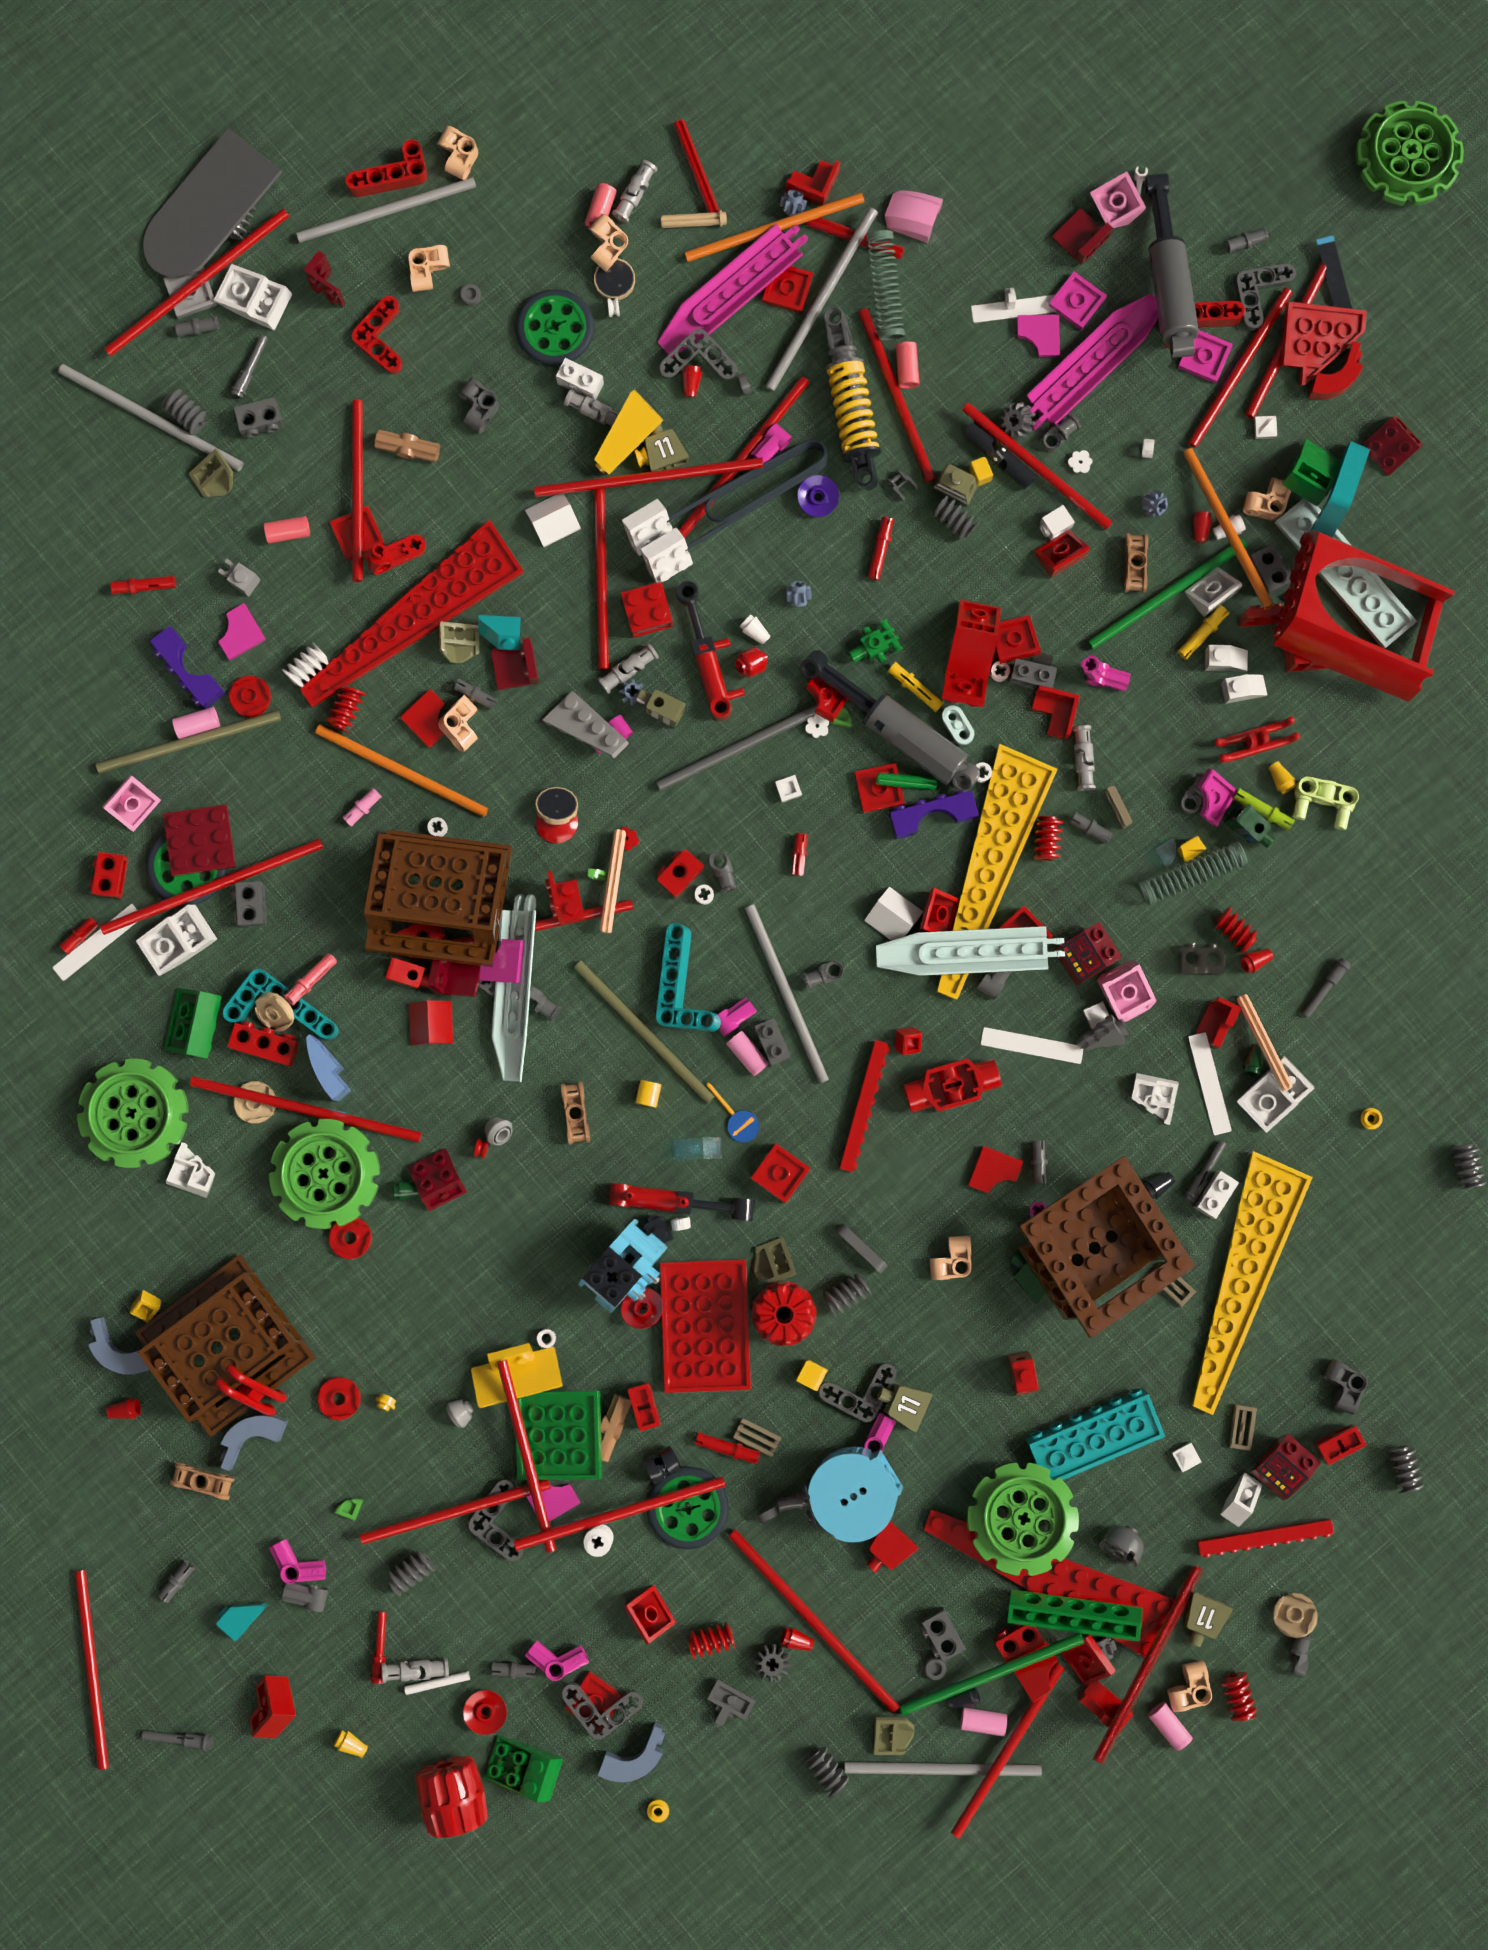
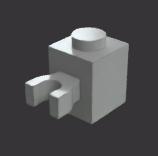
M226 559L225 563L230 566V569L223 571L220 568L218 570L219 574L228 577L227 581L234 588L249 597L260 582L259 577L242 564L238 563L235 567L230 560Z

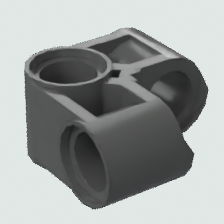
M470 377L458 394L465 402L472 405L463 422L477 432L482 433L498 411L499 403L493 392L476 379ZM485 401H494L492 405L484 406Z
M1331 1359L1323 1379L1341 1386L1334 1397L1332 1405L1354 1415L1367 1388V1379L1363 1374L1349 1368V1366ZM1355 1376H1358L1361 1381L1357 1388H1353L1351 1385V1380Z

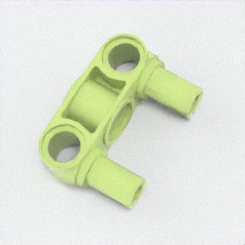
M1304 777L1296 783L1297 785L1294 788L1296 804L1293 818L1305 820L1308 804L1314 801L1321 805L1336 807L1338 811L1334 828L1339 830L1347 829L1350 812H1353L1355 804L1359 799L1358 791L1355 788L1313 777ZM1302 783L1310 786L1309 793L1302 790ZM1343 793L1351 796L1350 803L1344 801Z

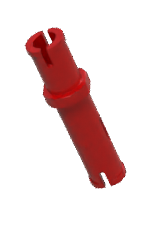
M881 517L879 532L875 536L876 544L867 575L868 579L873 578L875 581H880L888 543L892 539L890 535L894 523L893 518L888 520V517Z
M175 575L135 579L133 577L125 581L111 582V592L113 595L131 593L133 595L142 591L176 588Z
M701 1432L698 1433L695 1442L696 1446L732 1456L737 1461L741 1459L757 1465L760 1451L743 1447L741 1443L737 1445Z

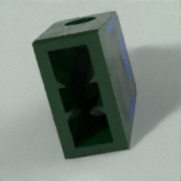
M1250 804L1236 806L1223 821L1248 843L1260 842L1265 848H1268L1275 840L1268 833L1272 827L1271 824Z

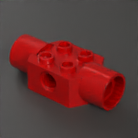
M967 1058L925 1071L923 1079L903 1084L905 1097L911 1113L931 1107L936 1112H941L978 1101L981 1098L982 1092L1002 1087L1000 1074L994 1058L975 1064Z

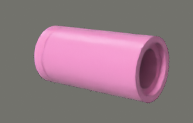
M214 707L172 719L176 735L179 739L220 727L219 718Z
M743 1031L726 1043L753 1077L769 1064Z
M1165 1702L1158 1704L1149 1712L1148 1717L1176 1752L1185 1748L1192 1741V1736Z
M971 1708L962 1709L960 1730L1005 1736L1007 1714Z

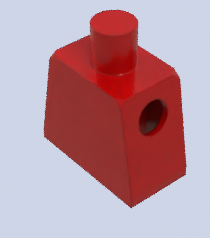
M392 957L385 980L418 989L419 985L428 987L429 974L424 973V967ZM408 972L416 973V979H409L407 976Z
M1024 1352L1007 1355L1015 1396L1036 1393L1039 1387L1034 1361L1030 1353Z
M889 1521L887 1526L874 1536L869 1544L868 1549L874 1556L866 1565L875 1573L883 1564L890 1570H893L919 1548L894 1523Z

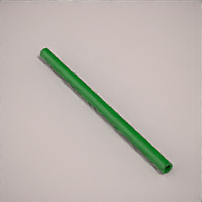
M1241 538L1240 540L1244 548L1248 547L1246 541ZM1229 546L1088 640L1089 647L1094 650L1236 555L1232 546Z
M1081 1633L1075 1634L900 1705V1710L903 1716L1084 1644Z

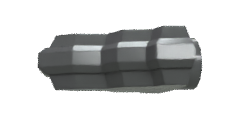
M1111 1014L1105 1017V1020L1097 1023L1094 1029L1082 1034L1076 1043L1079 1049L1092 1050L1100 1046H1120L1125 1044V1036L1129 1032L1123 1018L1116 1021Z

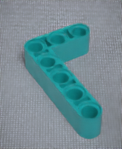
M1349 442L1342 456L1337 477L1328 499L1311 530L1319 531L1330 537L1334 536L1353 501L1370 449L1355 442Z
M672 923L666 930L656 1020L660 1025L669 1028L714 1032L721 1025V1019L717 1014L706 1010L683 1008L691 931L687 926ZM681 929V936L676 938V932ZM679 950V956L674 959V952ZM676 971V978L672 980L671 974ZM673 992L674 998L669 1002V994ZM668 1013H671V1020L667 1023L666 1016ZM691 1015V1022L686 1024V1017ZM710 1016L711 1023L709 1026H706L705 1021Z
M261 969L253 970L224 1007L223 1016L231 1023H241L256 1005L255 1001L263 993L273 992L275 987H281L282 993L280 996L284 998V995L290 989L266 971ZM263 974L265 976L264 983L257 985L256 977ZM250 991L252 993L251 1000L244 1002L243 994ZM300 998L298 1000V1008L293 1010L294 1018L318 1036L326 1040L335 1039L339 1033L338 1025L307 1001ZM237 1008L239 1015L237 1018L232 1019L230 1012L232 1009ZM314 1012L316 1015L315 1020L308 1023L306 1020L307 1014ZM331 1024L333 1028L332 1033L327 1036L324 1035V1026Z

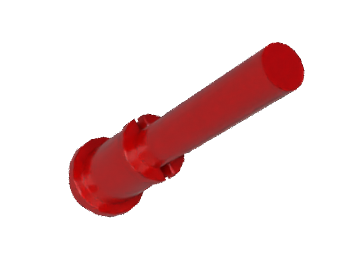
M378 1611L375 1655H372V1673L369 1675L373 1684H383L382 1663H385L386 1656H384L386 1611Z

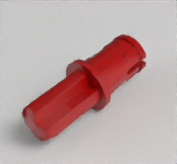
M795 833L794 849L791 852V855H793L791 874L802 876L804 874L805 857L808 856V853H806L808 834Z
M91 917L88 918L76 930L73 929V933L60 943L59 946L69 955L81 942H85V938L98 927L97 922Z

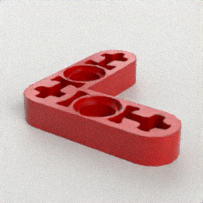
M386 296L353 330L352 338L354 343L390 374H397L403 366L401 358L377 337L400 310L396 298ZM388 303L389 305H391L393 303L394 309L391 310L389 308L386 311V304ZM379 317L382 321L379 326L374 327L370 324L371 319ZM366 325L368 326V328H369L371 331H373L372 333H370L369 330L367 331V329H366V327H365ZM358 334H365L366 339L359 340ZM380 345L383 347L380 355L372 353L374 346ZM386 355L391 361L396 360V367L389 365V362L385 359Z

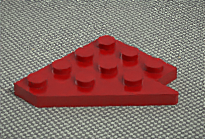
M1287 302L1285 304L1281 366L1300 368L1299 386H1304L1365 332L1367 311Z

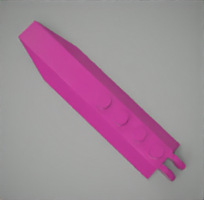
M775 224L681 304L660 337L658 344L669 355L695 329H703L710 335L803 256V253L797 249L806 243L808 237L802 235L792 243L789 239L793 238L800 228L795 225L784 234L779 226ZM695 333L694 342H699L705 335L703 333L700 335ZM681 347L678 354L687 349V347Z
M1148 294L1113 312L1027 395L1033 406L1029 413L1035 414L1038 411L1042 415L1035 421L1036 424L1032 426L1034 431L1046 420L1055 425L1058 424L1146 339L1158 320L1156 299L1152 294Z

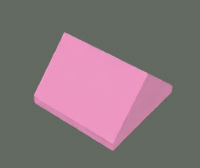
M1127 171L1090 192L1105 223L1108 222L1113 228L1129 225L1146 209Z
M130 775L102 807L134 832L161 800Z

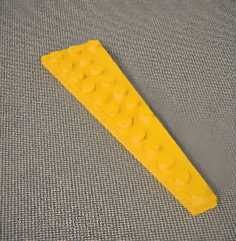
M999 744L952 931L984 930L989 928L1057 772V768ZM969 973L941 974L937 992L957 1000Z
M1254 1151L1251 1152L1192 1402V1406L1212 1415L1215 1412L1313 1178Z

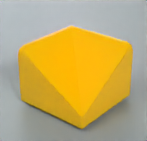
M986 457L971 462L969 470L976 479L977 487L992 481L993 473Z
M1198 836L1177 848L1184 862L1191 860L1206 850Z
M142 1290L133 1302L130 1314L148 1323L160 1309L161 1299Z

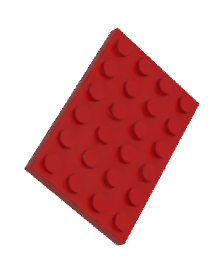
M746 1259L660 1263L661 1299L663 1301L662 1329L665 1393L751 1390Z

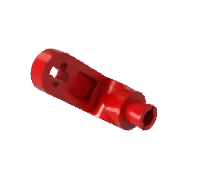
M414 534L386 547L380 543L373 545L364 554L369 570L375 575H380L423 555L426 549V542L422 536ZM412 542L420 544L418 550L415 547L411 548Z

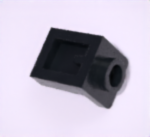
M655 1214L645 1219L647 1224L643 1225L648 1236L652 1233L664 1244L674 1239L663 1216L658 1217Z

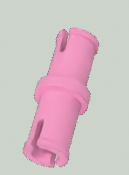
M372 787L360 801L357 800L355 802L356 805L343 816V819L350 826H353L364 814L370 812L369 809L382 796Z

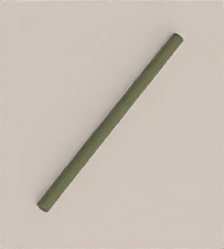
M278 710L96 763V768L99 774L282 721L281 715Z
M582 961L574 967L707 1104L715 1097Z

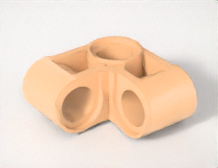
M447 125L437 142V145L452 153L446 162L445 171L465 180L478 156V149L473 138ZM467 146L473 147L469 152L463 151Z
M602 213L589 228L602 243L590 258L606 272L626 248L628 237L607 215ZM613 238L620 239L622 247H616L613 244Z
M436 245L414 249L410 252V279L413 292L432 290L431 272L450 267L446 246ZM416 259L424 260L421 264L414 263Z
M1272 478L1267 494L1248 491L1243 513L1270 521L1278 520L1286 509L1291 490L1281 485L1284 480ZM1270 506H1277L1279 508V512L1272 511Z
M465 695L451 706V709L440 718L438 723L440 730L461 752H465L478 739L466 722L478 709ZM447 718L453 720L454 727L448 726Z
M970 1236L948 1237L951 1258L930 1259L931 1280H945L969 1275L971 1272ZM960 1261H964L967 1264V1271L962 1274L958 1273L955 1269L956 1264Z
M1204 1660L1183 1664L1182 1669L1187 1685L1167 1689L1172 1712H1182L1191 1708L1205 1706L1212 1699L1208 1671ZM1199 1689H1205L1206 1695L1202 1699H1196L1195 1694Z

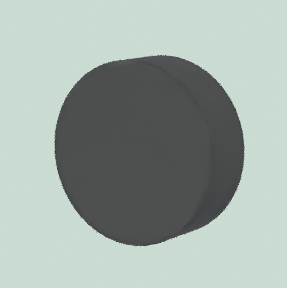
M466 284L460 291V297L465 305L475 306L481 300V292L476 285Z
M746 374L738 375L743 394L752 393Z
M774 1505L756 1516L760 1523H764L777 1516L779 1511Z
M930 1657L924 1664V1671L930 1679L939 1680L946 1673V1665L941 1658Z

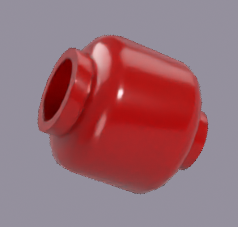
M753 647L740 652L735 665L740 675L751 678L765 671L768 658L764 651L761 652L760 649Z

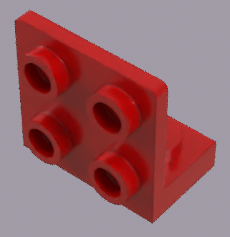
M552 870L547 871L548 879H545V883L549 892V903L554 919L559 920L560 926L584 921L585 916L577 879L556 884Z

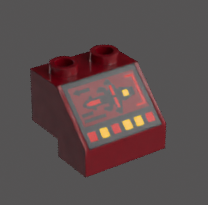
M1100 921L1054 949V951H1065V956L1058 958L1076 986L1122 958Z
M1285 1434L1275 1440L1267 1453L1261 1456L1250 1472L1284 1501L1289 1499L1311 1478L1321 1462L1290 1434Z

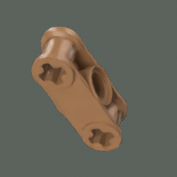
M1126 533L1124 592L1133 590L1146 593L1148 534L1139 536ZM1131 560H1138L1141 566H1134Z
M579 1081L578 1084L571 1085L563 1083L561 1084V1092L565 1106L569 1145L580 1141L589 1143L590 1132L585 1110L583 1082ZM575 1090L578 1091V1092H575V1093H568L569 1091H575ZM573 1107L580 1108L582 1113L579 1119H573L570 1116V1110ZM576 1133H583V1135L574 1136Z
M175 1462L174 1466L176 1468L173 1479L169 1482L170 1485L208 1494L215 1498L229 1500L230 1495L228 1494L231 1482L235 1480L234 1477L199 1469L189 1464ZM200 1475L204 1476L206 1479V1484L204 1487L200 1486L198 1483V1478Z

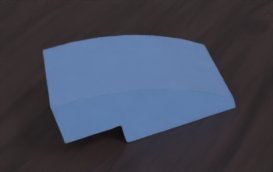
M309 1034L306 1037L313 1070L330 1098L340 1101L351 1091L338 1075L344 1068L317 1037Z

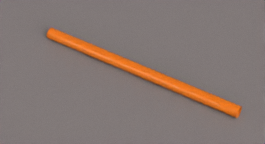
M861 192L686 251L687 262L758 239L775 224L782 231L795 225L865 203L863 194Z
M1192 448L1185 450L1183 455L1265 610L1272 608L1274 603Z
M322 725L317 727L315 734L483 818L487 814V807Z

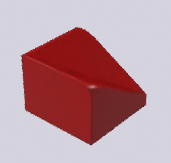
M914 1027L896 1030L895 1050L902 1055L921 1052V1031Z

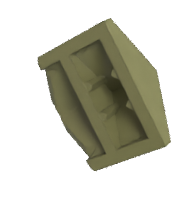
M214 449L189 473V476L203 497L225 496L233 488V471L218 449Z
M439 622V651L450 663L462 664L479 654L478 625Z
M783 1237L756 1247L753 1269L757 1279L770 1285L797 1275Z
M876 1717L874 1723V1755H904L907 1746L914 1737V1725L907 1718Z

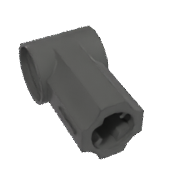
M1012 971L987 973L977 989L995 1000Z
M286 1583L282 1601L305 1606L304 1608L308 1610L323 1612L328 1589L316 1585L305 1586L296 1583Z

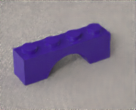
M168 626L150 641L154 645L152 648L153 652L159 659L163 657L167 661L165 667L172 675L176 673L180 677L178 683L185 691L189 689L192 692L191 699L198 707L202 705L207 709L226 694L210 674L193 675L185 670L183 654L187 645L171 626Z
M959 790L954 792V796L946 797V795L934 797V801L926 803L925 800L913 803L914 806L905 808V805L893 808V812H890L889 817L896 840L916 835L919 822L930 813H945L953 818L956 823L976 819L979 814L973 792Z

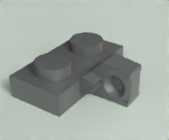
M718 1678L707 1697L708 1700L717 1704L715 1710L719 1711L715 1723L722 1727L727 1717L733 1719L734 1715L746 1721L756 1702L752 1697Z

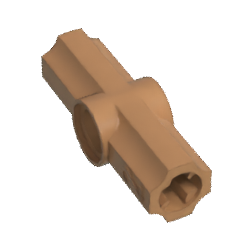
M379 430L376 434L374 446L376 449L396 453L397 456L410 460L418 458L434 463L438 460L440 453V444L421 440L409 433H401L400 435Z
M614 1394L608 1413L604 1416L601 1423L602 1461H609L631 1406V1400L621 1395Z

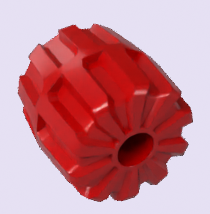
M779 1281L766 1286L755 1298L752 1307V1321L759 1335L770 1344L792 1346L808 1337L814 1328L816 1306L806 1289L793 1282ZM787 1307L790 1310L789 1317L781 1319L777 1313L779 1308Z
M453 1756L447 1761L440 1759L435 1761L434 1765H425L422 1767V1770L416 1772L415 1781L418 1803L429 1836L434 1838L455 1837L471 1832L485 1823L488 1814L484 1787L476 1762L471 1756Z

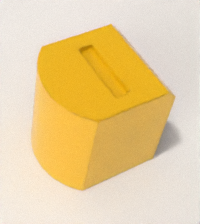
M640 1080L635 1103L657 1108L662 1085Z
M808 1359L805 1361L796 1381L818 1391L828 1370Z

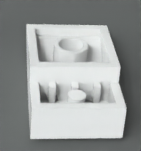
M231 264L214 301L238 315L275 330L292 293L286 286L270 281L266 276Z
M187 905L172 917H167L137 939L136 942L158 976H161L208 947L217 938L196 905Z
M1285 1056L1280 1061L1292 1083L1291 1089L1282 1091L1270 1068L1237 1100L1238 1104L1266 1133L1314 1089V1086Z

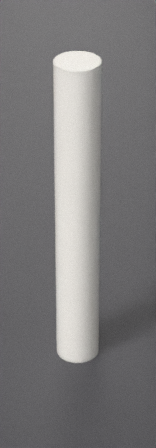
M469 1671L449 1675L448 1678L441 1677L404 1686L405 1694H413L470 1680Z

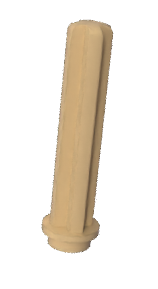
M722 210L714 213L661 216V226L663 228L720 225V227H723V225H727L726 212H722Z

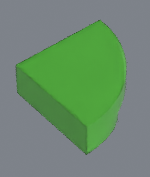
M843 707L834 722L830 724L851 728L852 720L848 711Z
M588 868V878L590 880L607 881L608 872Z
M352 1498L346 1500L338 1506L335 1513L355 1521L364 1499Z

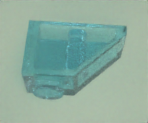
M721 1137L673 1140L674 1161L721 1159Z

